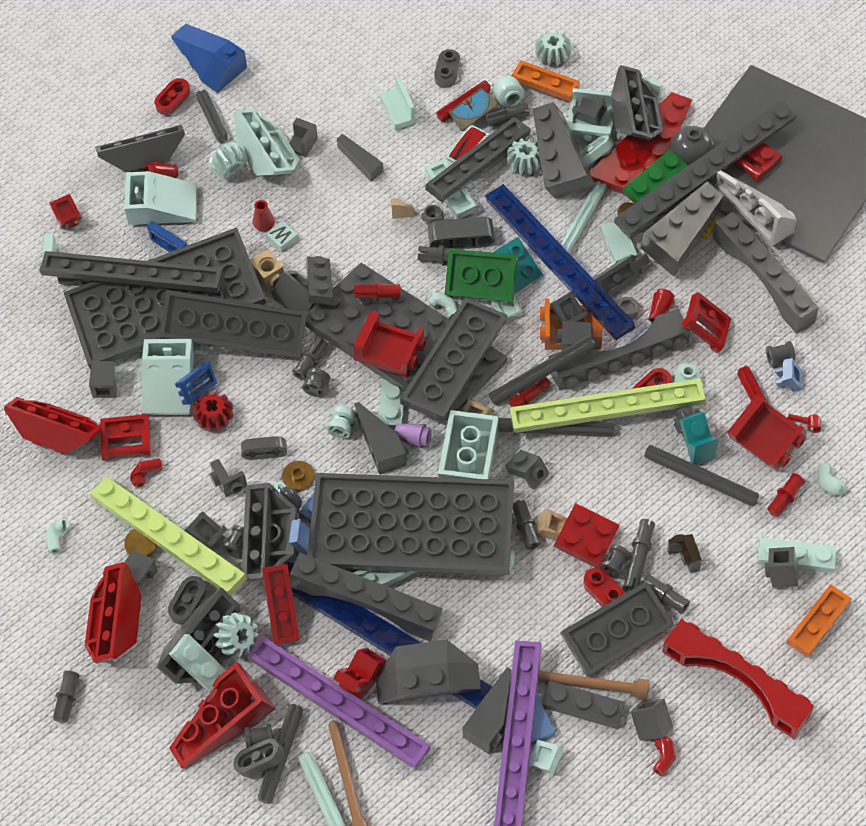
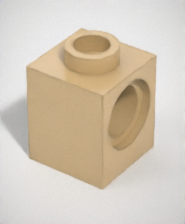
M266 249L251 258L250 261L259 283L268 291L275 287L284 268L270 250Z

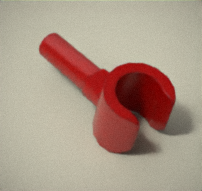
M788 414V419L808 424L807 430L809 432L819 433L821 431V418L818 415L812 414L808 417Z

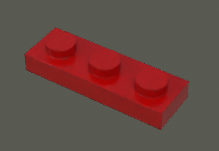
M288 564L261 568L273 643L280 644L300 640Z

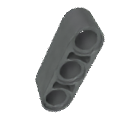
M489 217L440 220L430 223L427 227L430 247L445 245V248L470 249L488 247L495 243L493 221Z

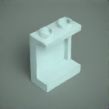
M573 89L567 123L577 145L588 146L603 135H609L611 138L614 120L610 100L612 92ZM596 96L605 99L607 110L599 126L574 118L572 108L573 106L579 107L583 98L594 101Z

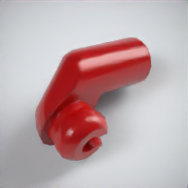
M161 459L139 462L130 474V481L133 482V486L142 487L146 481L144 477L148 472L162 470Z

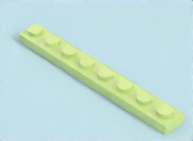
M701 379L510 407V416L514 433L676 409L685 406L705 404L706 398Z
M106 477L90 492L92 499L215 587L218 589L222 588L230 596L247 580L245 573L110 478Z

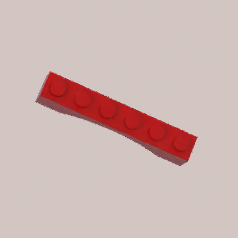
M681 619L664 641L662 653L682 666L712 668L725 672L741 681L761 701L769 716L771 725L792 739H795L810 718L814 705L811 704L807 697L801 694L797 695L788 689V686L781 680H774L761 667L751 665L738 652L730 651L722 646V643L717 638L709 637L702 633L695 624L687 623Z

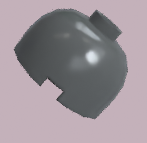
M699 126L681 128L673 136L670 144V149L688 166L714 148V140L709 132Z

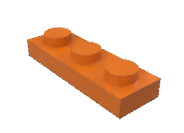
M520 60L511 75L521 85L569 102L572 101L573 89H579L580 81L522 60Z
M830 584L787 639L786 644L808 658L850 604L852 598Z

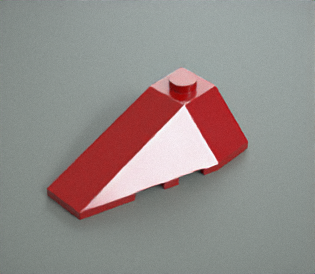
M238 662L234 663L212 684L214 688L205 700H201L197 706L199 710L191 721L186 722L169 747L182 769L245 732V727H254L276 709L264 690Z

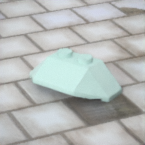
M255 109L235 110L237 142L245 149L249 159L248 163L256 176L293 173L299 158L282 131L268 119L260 116L259 112Z

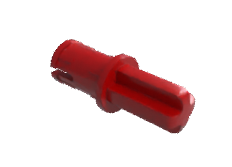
M376 282V284L354 285V297L376 298L377 301L380 298L400 299L401 286L400 284H380L379 282Z
M792 473L785 485L778 488L776 497L767 508L770 515L779 517L788 504L794 502L795 495L805 483L802 476Z

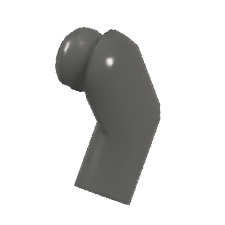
M285 486L280 490V493L297 508L298 515L302 499L295 489Z

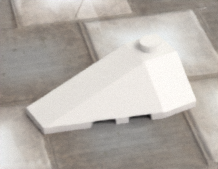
M721 170L717 172L715 187L772 246L794 233L797 219L791 211H788L779 202Z

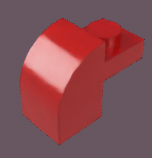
M369 648L358 649L349 667L339 669L333 679L339 682L340 688L361 699L374 686L376 676L387 660Z

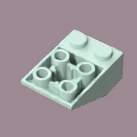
M149 171L126 172L124 210L128 225L149 224L151 221L156 224L196 222V183Z
M144 339L142 356V414L190 415L191 404H182L184 397L179 396L178 392L181 389L176 388L175 383L194 370L195 352L192 339Z

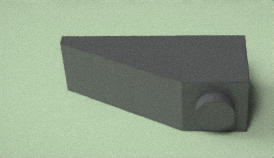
M354 403L357 421L378 473L382 474L406 466V456L409 455V451L405 441L401 442L394 430L361 403Z
M508 667L462 727L463 738L487 754L493 748L497 749L504 740L512 671Z

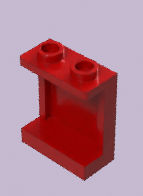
M370 311L353 345V360L407 377L410 369L414 370L417 365L419 351L423 352L427 338H424V328L419 327L417 333L381 323L380 313Z
M758 394L727 432L730 439L776 472L780 467L784 468L789 463L792 451L795 448L799 449L807 438L805 436V427L802 425L798 426L768 405L765 399Z

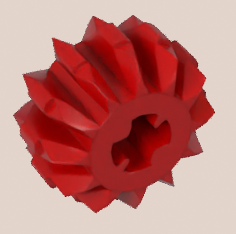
M217 391L214 395L206 392L205 398L198 396V403L193 404L194 421L198 422V426L201 429L207 427V431L211 432L213 428H216L220 432L221 426L228 427L229 420L233 419V404L231 401H228L226 394L220 396Z

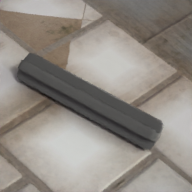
M204 89L196 93L197 100L218 142L226 141L228 139L227 132L208 92Z

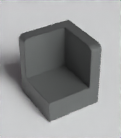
M596 96L594 101L583 98L579 107L573 106L572 113L575 119L599 126L607 110L605 99Z
M296 118L293 122L294 136L289 144L296 154L306 157L318 139L316 124Z
M92 361L89 388L93 398H117V387L114 381L116 364L114 361Z
M132 550L125 560L137 586L141 584L145 576L153 579L157 573L155 561L135 550Z
M665 699L641 701L630 711L639 740L662 739L673 729Z

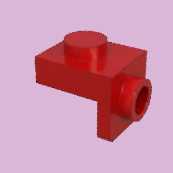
M70 194L49 202L60 228H73L82 220V214L78 211Z

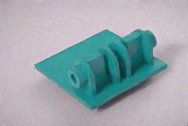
M519 237L492 252L519 255L515 293L543 276Z

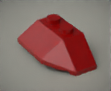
M16 397L4 406L5 413L23 439L31 441L35 445H42L53 449L57 453L67 454L87 443L102 431V426L98 425L93 419L49 403L24 400V398Z
M126 562L104 568L103 577L98 582L90 599L84 646L92 657V661L96 664L117 659L137 642L142 595Z

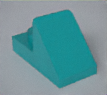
M699 412L679 419L691 463L698 465L715 459L718 440L710 434L705 413Z

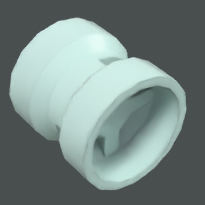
M335 406L332 412L333 419L327 427L328 433L337 438H348L352 431L351 424L354 423L357 416L356 412L347 406Z

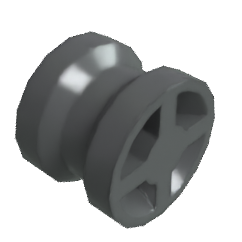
M318 368L309 369L307 372L308 379L303 383L302 389L314 397L324 396L326 392L325 385H328L330 375Z

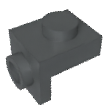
M572 291L550 303L562 326L563 321L585 322L583 317L589 315L587 310L583 312Z
M523 450L515 454L505 465L509 473L525 478L532 489H536L549 475L540 456Z
M219 459L210 462L212 472L209 473L211 481L215 487L220 486L225 497L237 494L246 487L247 482L243 471L229 477Z
M201 511L184 531L206 547L214 546L217 548L226 538L223 533L227 528L224 525L222 527L218 526Z

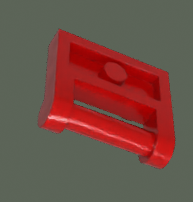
M763 142L734 164L752 175L751 178L759 182L781 162L782 155Z
M697 292L691 297L687 315L682 321L681 326L688 331L694 332L710 345L712 351L719 353L724 348L731 317L701 293ZM698 321V322L701 323L704 327H706L709 331H711L713 334H715V337H714L713 335H711L708 331H706L703 327H701V326H700L698 323H696V322Z
M148 414L100 419V426H102V431L100 432L102 461L110 460V457L140 454L151 456L150 418ZM142 440V445L109 447L110 443Z

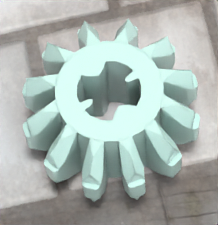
M548 30L546 34H540L539 39H536L535 42L536 58H540L541 64L547 62L549 66L554 63L559 66L560 62L566 63L567 57H570L571 54L570 39L566 38L565 33L559 34L557 30L555 33H551Z
M522 138L519 142L513 141L512 147H509L507 150L508 166H511L512 171H519L520 175L524 172H527L529 175H531L532 171L538 172L541 166L538 141L532 143L531 138L528 141H524Z
M232 141L218 148L212 154L209 161L215 174L220 178H228L240 172L246 166L249 159L243 146L238 142L234 143Z
M240 613L222 616L223 623L216 624L219 632L213 634L219 638L215 645L218 648H222L221 652L223 654L232 655V657L250 654L249 647L256 646L253 639L259 636L256 632H253L257 625L254 622H250L251 617L241 615Z

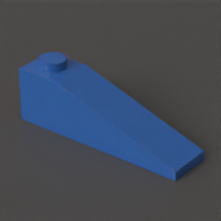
M188 24L183 25L171 35V39L180 52L185 55L192 69L197 72L201 82L216 93H219L247 68L245 51L228 39Z

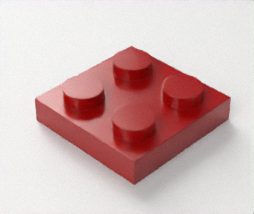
M575 503L553 547L595 568H599L620 525Z

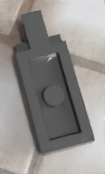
M640 253L635 257L631 254L590 280L599 298L605 300L639 278L642 273L641 268L651 261L647 254Z

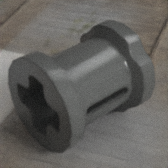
M791 341L776 347L766 346V357L771 367L776 366V363L783 362L785 359L793 358L794 361L796 359Z
M234 525L231 529V536L227 542H223L221 548L226 554L234 558H240L243 554L244 527Z
M613 544L609 548L610 553L607 559L602 561L600 569H603L610 577L618 578L621 574L622 566L625 561L631 558V554L624 547Z
M271 724L261 728L250 729V727H245L246 748L263 740L273 739Z

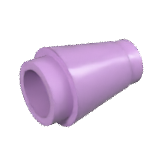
M398 423L395 428L399 439L420 448L430 444L432 428L427 427L426 424Z

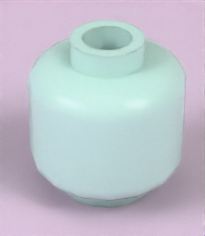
M503 76L493 86L494 97L502 107L519 105L524 98L523 87L513 76Z

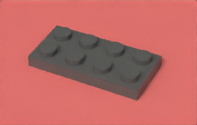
M646 581L562 630L560 634L586 677L671 628L674 623Z

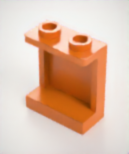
M545 298L544 307H540V321H544V326H540V340H545V350H561L562 343H557V331L562 329V325L550 305V299ZM592 298L591 305H580L583 312L587 310L589 313L583 319L585 322L592 323L591 336L596 343V348L593 350H601V298Z

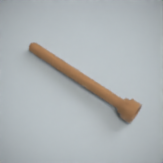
M539 671L538 681L549 682L550 680L564 685L632 693L631 696H635L637 700H647L649 680L647 679L633 680V683Z
M332 720L329 722L328 727L352 817L350 824L351 826H370V823L363 818L339 724L337 721Z

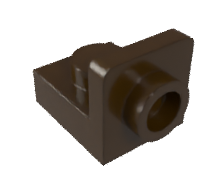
M679 534L669 539L667 546L668 554L680 552L683 565H688L690 573L700 571L702 559L693 534Z

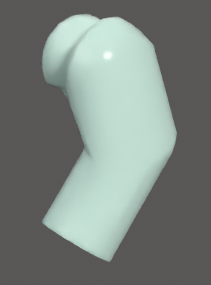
M441 292L433 293V296L429 298L430 305L434 308L439 307V305L444 307L448 318L451 320L457 311L454 300Z
M826 463L818 465L820 487L830 494L842 495L846 490V486L839 479L831 476L830 465Z
M59 518L46 531L48 552L50 554L61 552L60 539L67 533L70 526L66 518Z

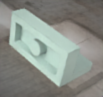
M400 77L395 78L396 89L380 93V100L395 131L416 124L415 107Z

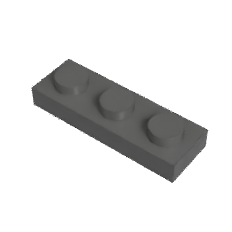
M307 256L308 303L332 305L333 292L330 259L321 256Z
M550 680L542 702V706L545 709L618 729L625 704L624 701Z

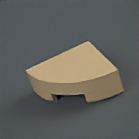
M391 199L393 219L415 216L414 207L410 203L408 205L403 203L401 199Z

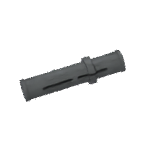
M649 519L640 520L637 536L632 541L633 551L622 587L625 591L628 590V587H630V591L640 584L647 553L652 548L651 538L656 525L653 521L648 525Z

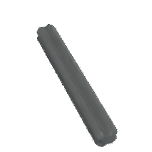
M289 705L277 742L283 746L284 754L277 765L266 771L258 794L259 801L270 804L274 798L303 714V708L299 705Z

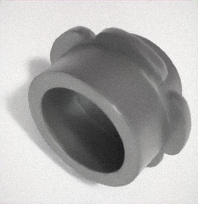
M429 205L424 209V213H422V220L427 225L434 221L444 220L443 211L437 205Z

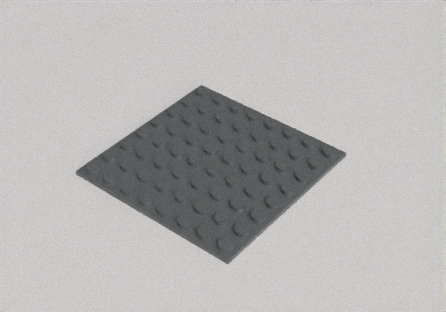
M750 65L704 129L709 132L714 140V147H716L781 100L796 115L793 122L764 142L780 153L782 160L759 182L751 178L752 175L735 164H732L723 172L779 202L788 211H791L797 219L794 233L780 242L824 263L866 202V118ZM716 177L709 181L715 187ZM724 196L719 212L725 215L735 212L745 225L755 229Z

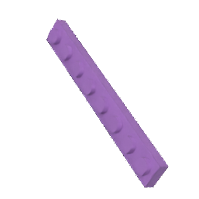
M264 636L260 637L256 642V646L250 650V654H247L248 660L416 770L431 748L428 743L353 694L344 691L339 685Z
M515 640L494 826L523 825L542 649L541 642Z

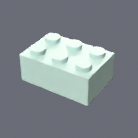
M450 410L438 477L490 479L498 435V416Z

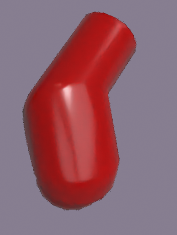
M668 736L655 740V746L660 751L661 757L652 769L659 776H664L676 760L674 742Z

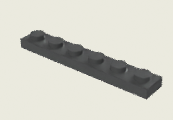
M513 117L427 182L425 190L443 202L507 153L508 148L512 147L513 141L519 142L521 138L525 139L529 136L531 129L516 117Z

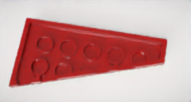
M671 92L659 104L663 132L651 140L627 135L589 171L595 183L600 181L601 184H606L607 188L622 193L623 188L669 151L673 136L681 129L693 99Z

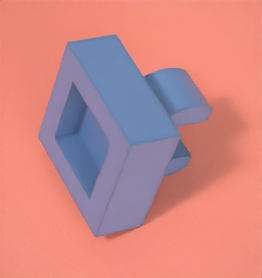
M793 358L783 360V367L775 369V373L779 377L783 376L781 379L775 380L776 385L779 388L788 386L792 392L802 390V369Z

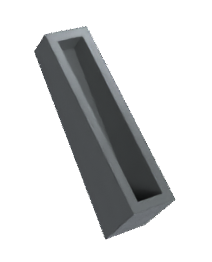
M344 134L337 138V148L371 182L383 172V162Z

